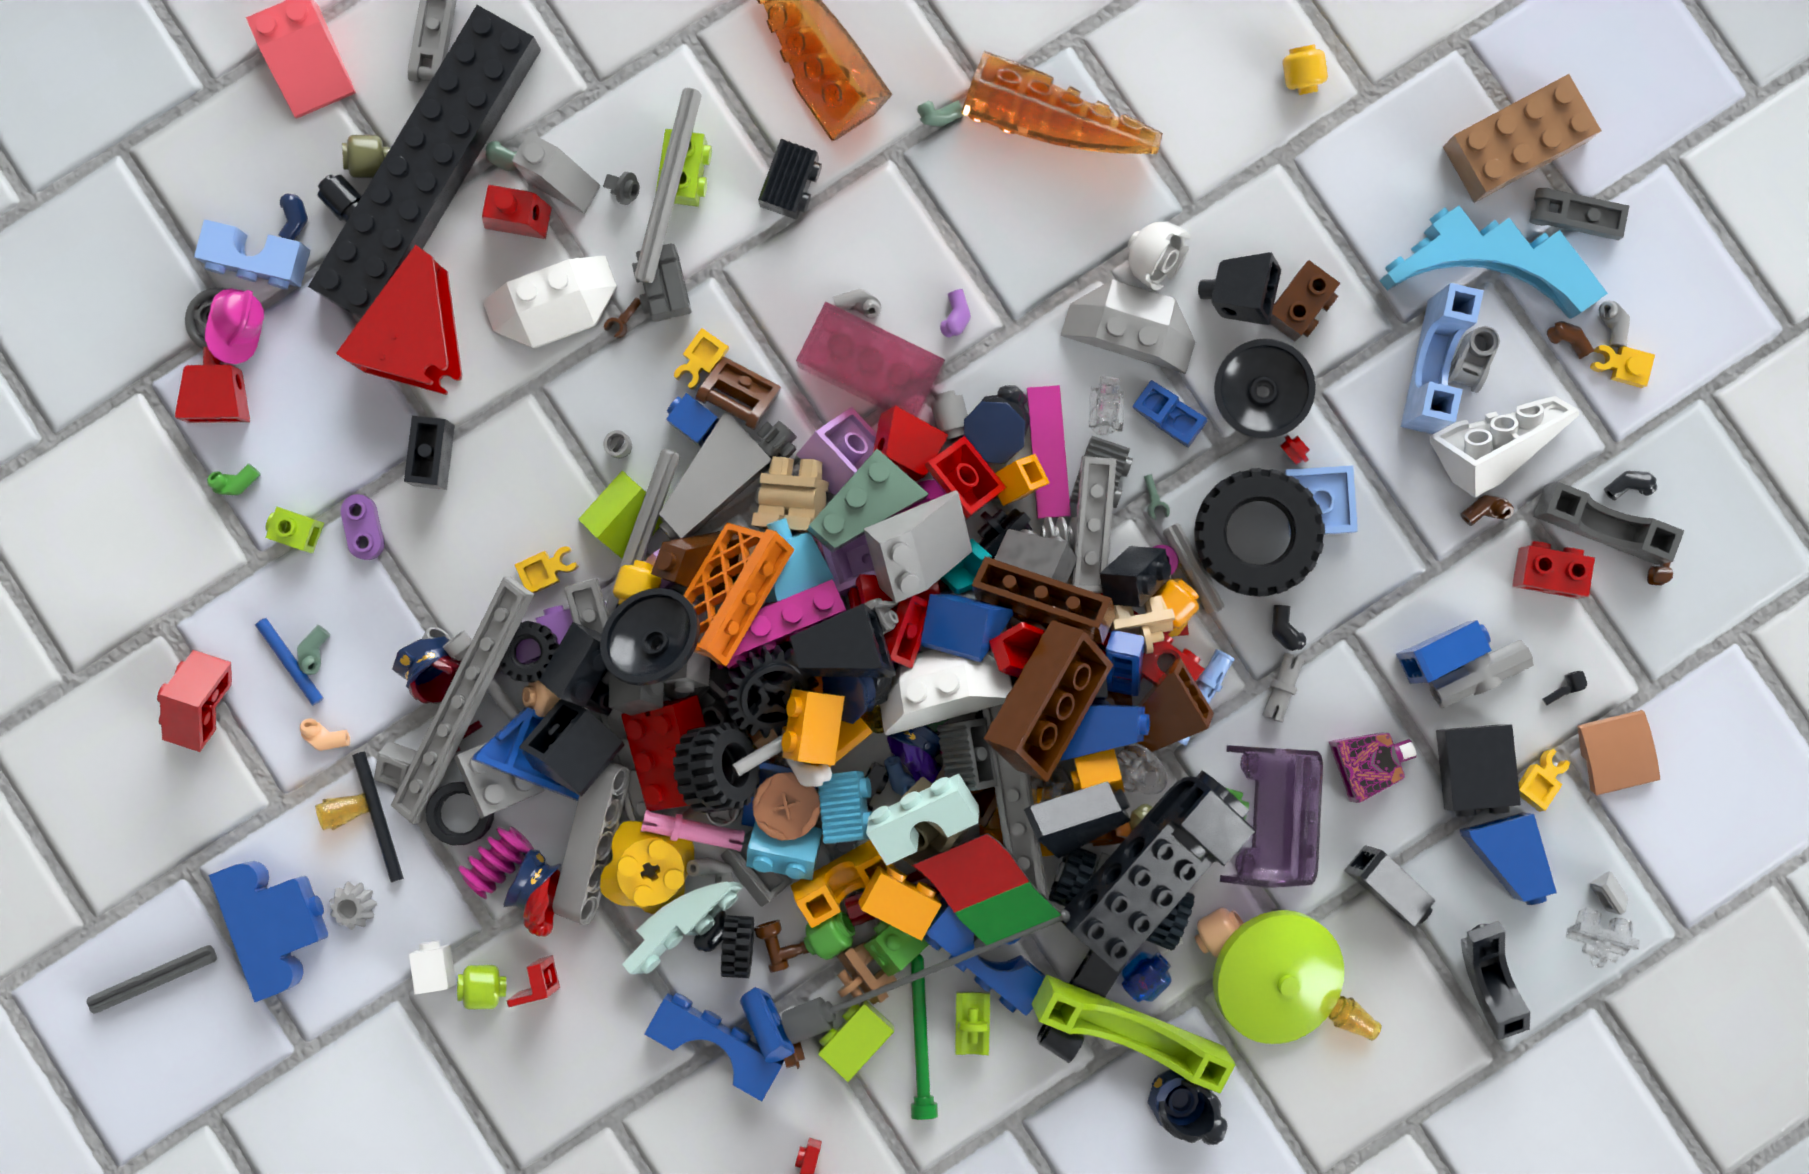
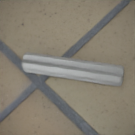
M1177 523L1166 528L1163 534L1170 547L1176 552L1178 562L1193 589L1199 595V600L1205 611L1209 615L1219 612L1224 608V603L1181 525Z

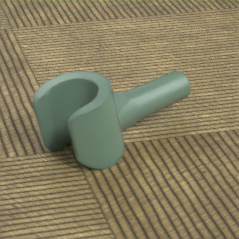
M1152 474L1144 476L1151 502L1147 509L1149 517L1156 520L1154 508L1157 505L1163 507L1164 515L1168 517L1170 508L1165 502L1160 501Z

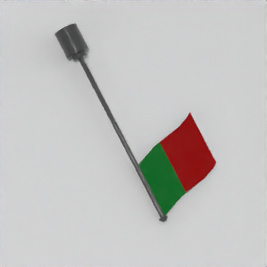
M989 833L983 834L914 863L912 866L921 871L935 885L959 920L985 945L835 1006H832L829 1001L825 1002L823 998L818 997L782 1012L781 1016L784 1031L793 1044L829 1031L833 1028V1021L836 1020V1012L1064 920L1067 923L1070 920V914L1067 910L1059 911L1035 888L1011 853Z

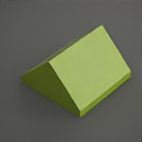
M621 471L578 520L597 539L623 559L646 491L624 471ZM660 516L658 518L652 536L660 528L659 525L663 523L660 520Z

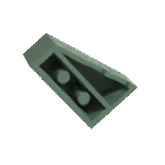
M876 449L809 524L807 531L833 553L864 535V528L893 517L925 500L928 493L881 451Z

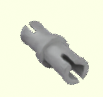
M1284 653L1277 678L1271 682L1270 687L1273 689L1265 711L1262 714L1267 718H1272L1277 706L1273 720L1279 722L1284 721L1283 718L1291 695L1296 694L1297 688H1295V684L1305 662V659L1297 656L1290 669L1294 655Z

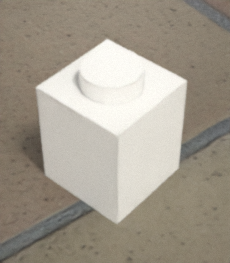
M439 941L425 942L419 944V950L409 954L415 995L447 990L456 985L451 945L440 946Z

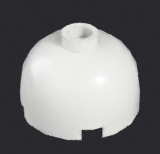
M1155 222L1147 225L1141 231H1136L1128 242V261L1132 274L1154 291L1165 287L1160 282L1166 276L1172 280L1188 254L1189 247L1184 243L1185 238L1190 239V234L1169 222Z

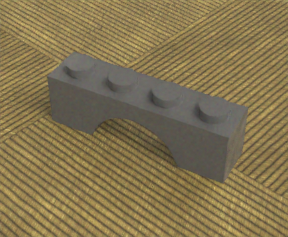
M1561 482L1544 486L1533 516L1656 565L1674 561L1685 531L1654 518L1633 516L1610 509L1594 501L1589 493Z

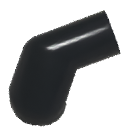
M1274 605L1273 637L1285 649L1291 651L1301 650L1306 645V637L1289 623L1291 606Z

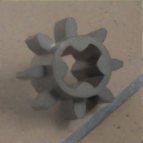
M767 421L757 432L761 438L758 445L771 459L773 456L789 458L797 450L796 446L792 444L797 436L781 421H778L774 426Z

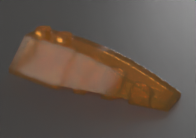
M757 0L758 4L764 5L768 14L766 22L771 33L776 32L782 46L779 52L784 63L789 62L795 78L792 79L795 89L831 141H836L873 117L893 95L858 44L822 0Z
M984 50L961 111L962 114L969 116L973 121L989 123L999 127L1000 130L1008 134H1018L1053 145L1081 150L1119 154L1158 153L1163 135L1162 132L1126 114L1121 115L1119 118L1114 115L1109 105L1099 100L1096 103H1090L1080 98L1081 91L1069 86L1066 91L1053 84L1054 77Z

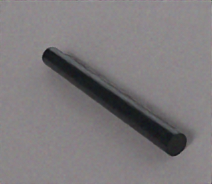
M366 752L353 754V761L390 882L404 879Z

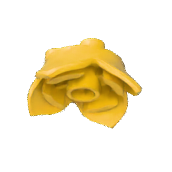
M624 821L613 836L611 844L613 858L601 873L600 890L606 898L615 904L636 906L647 913L655 914L665 905L684 895L685 880L688 876L686 868L688 862L694 860V845L690 840L678 838L677 841L670 840V836L646 831L642 832V821ZM648 862L652 866L658 865V869L655 870L656 874L650 878L647 875L641 876L640 872L645 871L642 866Z

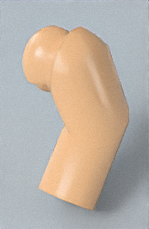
M312 718L305 719L300 724V732L303 739L319 751L350 745V736L347 730L329 732Z

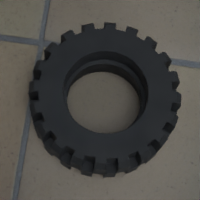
M1251 468L1250 470L1236 472L1221 480L1206 495L1195 521V546L1204 568L1212 578L1227 589L1247 596L1261 597L1280 594L1298 585L1314 569L1324 547L1325 524H1323L1321 516L1323 513L1319 504L1317 505L1312 497L1311 491L1302 486L1299 480L1293 476H1287L1281 473V471L1274 469ZM1254 501L1268 502L1278 507L1287 517L1291 529L1290 542L1285 552L1276 560L1261 565L1250 564L1238 558L1231 550L1227 541V525L1232 514L1242 505Z

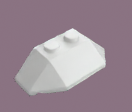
M606 256L575 258L508 281L484 299L483 304L495 333L535 349L595 327L606 309L611 296L616 291L617 285Z
M934 649L918 653L912 669L900 664L895 671L896 675L892 677V687L888 693V699L880 704L884 734L888 736L1004 704L1008 693L1013 688L1011 675L1000 672L995 658L988 654L985 655L981 662H977Z

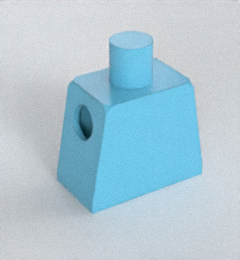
M786 518L767 524L769 530L776 531L795 550L765 599L766 603L778 602L831 579L834 581L826 561L809 532L792 536Z

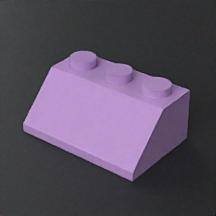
M851 407L815 431L796 455L800 459H814L822 462V480L829 482L828 489L835 496L872 455L876 432Z

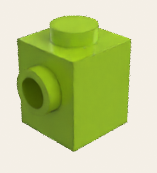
M276 507L275 512H272L267 519L265 526L267 534L265 538L305 552L314 553L324 522Z

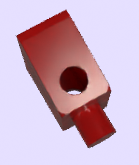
M488 185L482 212L483 225L485 229L546 239L552 207L533 192ZM533 211L536 212L535 219H533Z
M203 347V365H186L183 368L175 418L186 423L250 422L242 371L232 365H224V362L213 356L208 347Z
M895 405L881 413L879 417L873 452L876 449L881 451L916 482L924 478L928 473L924 465L938 455L947 440L948 434Z

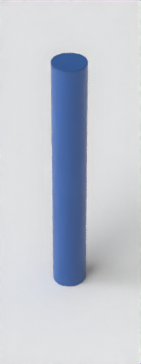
M264 618L255 624L256 628L311 705L314 706L324 699L308 675L300 670L298 661L268 619Z

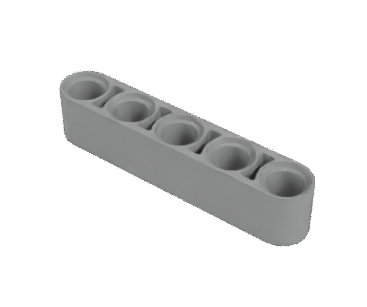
M610 762L582 797L579 795L553 901V912L581 925L589 924L594 919L598 910L602 894L600 890V877L604 867L610 861L612 839L618 829L630 781V770L628 767Z

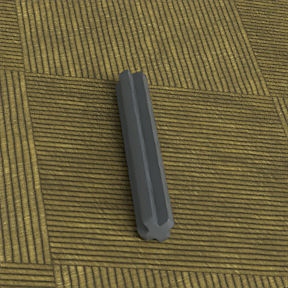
M211 945L204 946L87 998L86 1002L91 1013L96 1014L209 965L217 960L215 950Z

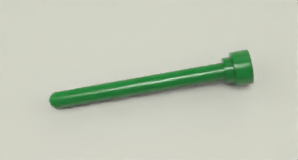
M921 954L911 961V974L924 970V958ZM922 977L912 982L917 1096H914V1103H911V1119L928 1120L938 1117V1104L934 1102V1096L930 1095L925 977Z

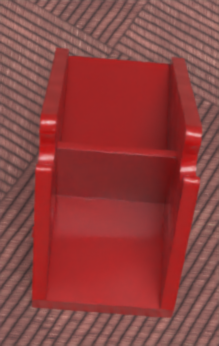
M415 245L336 354L367 374L447 395L448 391L441 386V379L449 376L456 381H460L463 376L448 271L441 267L430 254Z

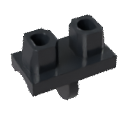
M1014 508L1008 515L1000 509L993 517L984 511L980 517L985 524L977 531L983 539L978 544L994 559L1007 530L1011 529L1021 532L1022 529L1033 531L1028 523L1031 519L1025 512H1020L1017 508Z

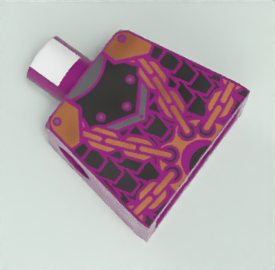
M1382 732L1329 741L1349 801L1360 803L1404 779L1405 774L1401 763L1417 757L1415 747L1410 739L1394 744L1389 733Z

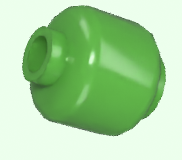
M840 912L813 928L807 923L804 944L812 955L817 954L825 960L832 959L852 946L853 936L856 933L855 927H853L849 916L844 912Z

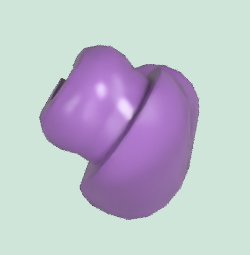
M963 289L954 290L947 294L952 312L947 320L942 321L940 324L941 333L945 337L950 338L953 335H960L970 321V310Z

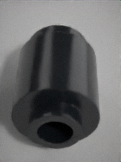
M328 175L318 185L320 190L317 197L340 221L344 220L347 222L362 197L343 175Z

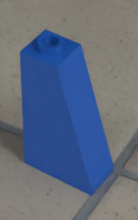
M1091 704L1060 761L1144 741V735H1148L1150 728V718L1148 714H1145V706Z

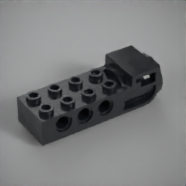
M1203 770L1196 777L1182 778L1169 788L1063 909L1069 912L1070 920L1067 923L1064 920L1061 922L1073 935L1118 972L1214 862L1225 866L1251 837L1255 829L1243 819L1249 810L1223 785Z

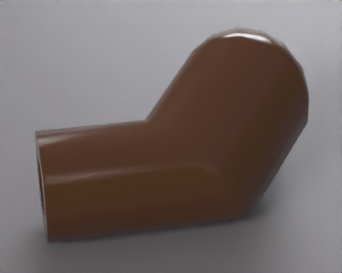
M1559 321L1555 323V326L1547 330V336L1553 344H1557L1562 340L1569 342L1579 359L1595 351L1583 330L1576 325Z
M1484 495L1461 513V517L1469 526L1474 525L1483 516L1506 520L1513 515L1514 507L1507 499Z

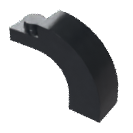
M1496 921L1491 924L1477 925L1467 932L1466 938L1461 939L1462 954L1478 1003L1499 1041L1530 1030V1011L1518 992L1507 965L1505 930L1501 923Z

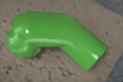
M248 463L237 475L222 474L215 471L209 475L207 483L217 494L237 496L242 494L261 474Z

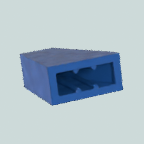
M1478 620L1468 621L1396 653L1410 684L1429 683L1492 651L1489 646L1491 638L1486 627L1483 624H1479Z
M1522 812L1460 829L1462 838L1514 899L1526 902L1527 905H1535L1546 902V896L1557 893L1534 814Z

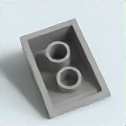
M956 490L864 528L879 588L895 603L926 591L972 552L959 493Z

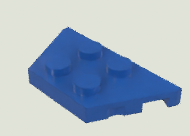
M524 708L473 755L472 760L575 801L579 799L578 794L533 769L520 750L519 746L544 718L536 715L534 709Z

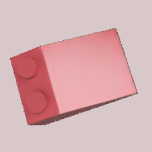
M286 0L246 17L256 43L296 119L356 93L322 12L314 0Z

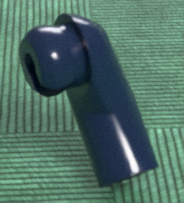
M287 193L280 198V207L283 208L287 222L278 235L295 241L306 225L308 216L300 197Z

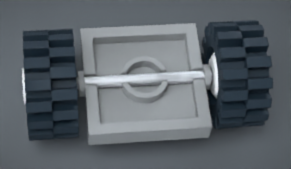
M1080 847L1063 856L1051 887L1049 901L1066 907L1090 880L1092 873L1094 875L1111 855L1101 852L1094 872L1093 868L1097 858L1095 853ZM1187 892L1146 941L1171 951L1174 950L1180 942V937L1184 934L1185 926L1187 927L1188 918L1192 913L1191 909L1194 905L1195 895Z

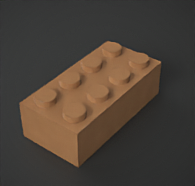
M1567 74L1456 133L1443 148L1475 203L1588 143L1602 130L1570 74Z

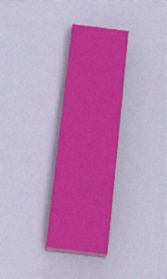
M1060 385L1029 387L1026 391L1028 413L1030 415L1032 455L1036 454L1050 484L1035 492L1037 519H1045V517H1070Z

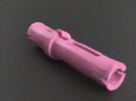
M645 810L641 827L642 832L646 831L670 836V840L677 841L680 838L741 852L745 836L744 830L740 831L683 819V815L676 814L674 817Z

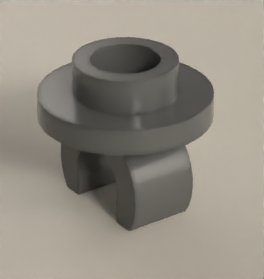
M624 172L620 177L607 174L603 184L604 188L611 189L610 193L616 195L617 201L623 205H629L635 200L640 190L637 177L632 172Z

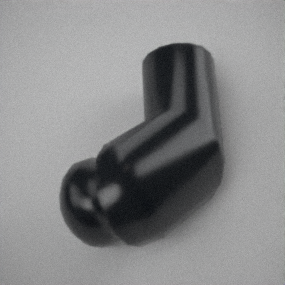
M1628 470L1607 485L1604 491L1614 501L1629 489L1638 490L1639 493L1649 496L1657 490V480L1649 472Z
M721 910L714 918L715 924L709 931L694 937V946L697 950L711 952L723 940L726 910Z

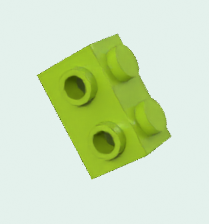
M665 129L657 187L672 129ZM692 132L674 204L699 207L700 197H705L707 177H703L704 166L710 165L712 146L708 145L705 134Z

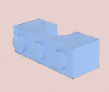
M204 219L194 258L205 264L204 269L218 274H225V270L237 272L236 277L256 282L257 277L267 279L269 285L281 289H288L289 285L301 287L310 254V249L301 242L268 234L263 250L257 255L246 256L245 243L247 234L235 226Z

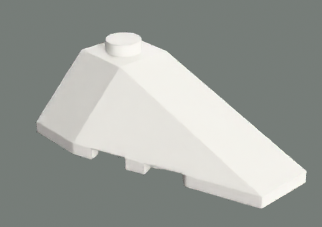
M1553 396L1519 405L1516 408V412L1501 416L1497 412L1485 414V420L1471 424L1467 420L1455 422L1431 435L1430 443L1451 481L1473 497H1477L1506 480L1577 418L1579 410L1560 398Z

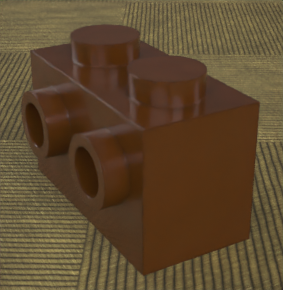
M1308 260L1275 302L1270 324L1294 342L1302 334L1308 337L1319 323L1315 317L1320 310L1323 309L1327 312L1339 295L1334 291L1340 285V282Z

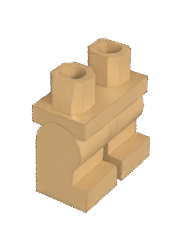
M773 456L769 474L761 473L760 483L762 485L758 495L759 508L758 513L753 512L751 526L768 529V523L786 518L791 532H808L809 524L826 506V492H828L829 482L822 480V462L814 459H801L799 476H793L794 460Z

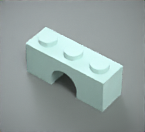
M959 773L950 778L942 777L936 780L931 787L921 792H910L901 801L889 807L881 806L874 810L868 818L866 834L886 865H889L917 852L919 833L914 827L917 823L923 821L934 822L943 829L947 837H950L978 823L979 805Z

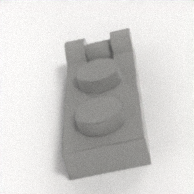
M420 0L407 71L409 81L421 82L423 79L431 82L446 57L457 0ZM424 58L433 59L431 67L423 66Z

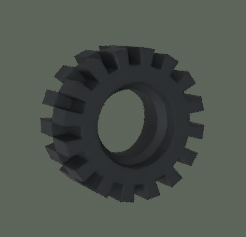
M531 621L521 622L500 663V666L503 668L501 671L515 681L537 682L560 645L556 641L558 639L557 636L550 631V628L540 623ZM525 639L535 640L541 649L539 659L532 665H524L516 657V648Z
M726 915L721 947L722 977L749 979L754 944V917Z

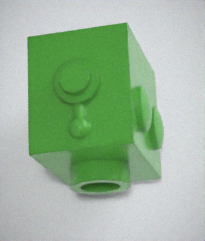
M880 921L873 928L876 934L863 946L886 975L890 977L905 968L929 944L924 938L921 941L884 921Z

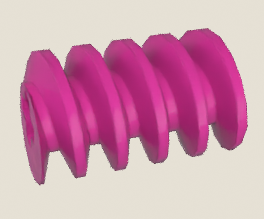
M512 826L509 831L501 827L496 829L501 837L499 841L492 837L487 838L491 846L490 850L481 846L477 848L482 857L480 860L473 856L468 857L472 866L471 869L462 865L458 867L466 884L484 899H487L486 892L493 893L496 891L495 882L502 884L506 880L505 873L512 874L516 870L514 863L522 864L525 858L523 853L527 854L529 850H534L527 838Z

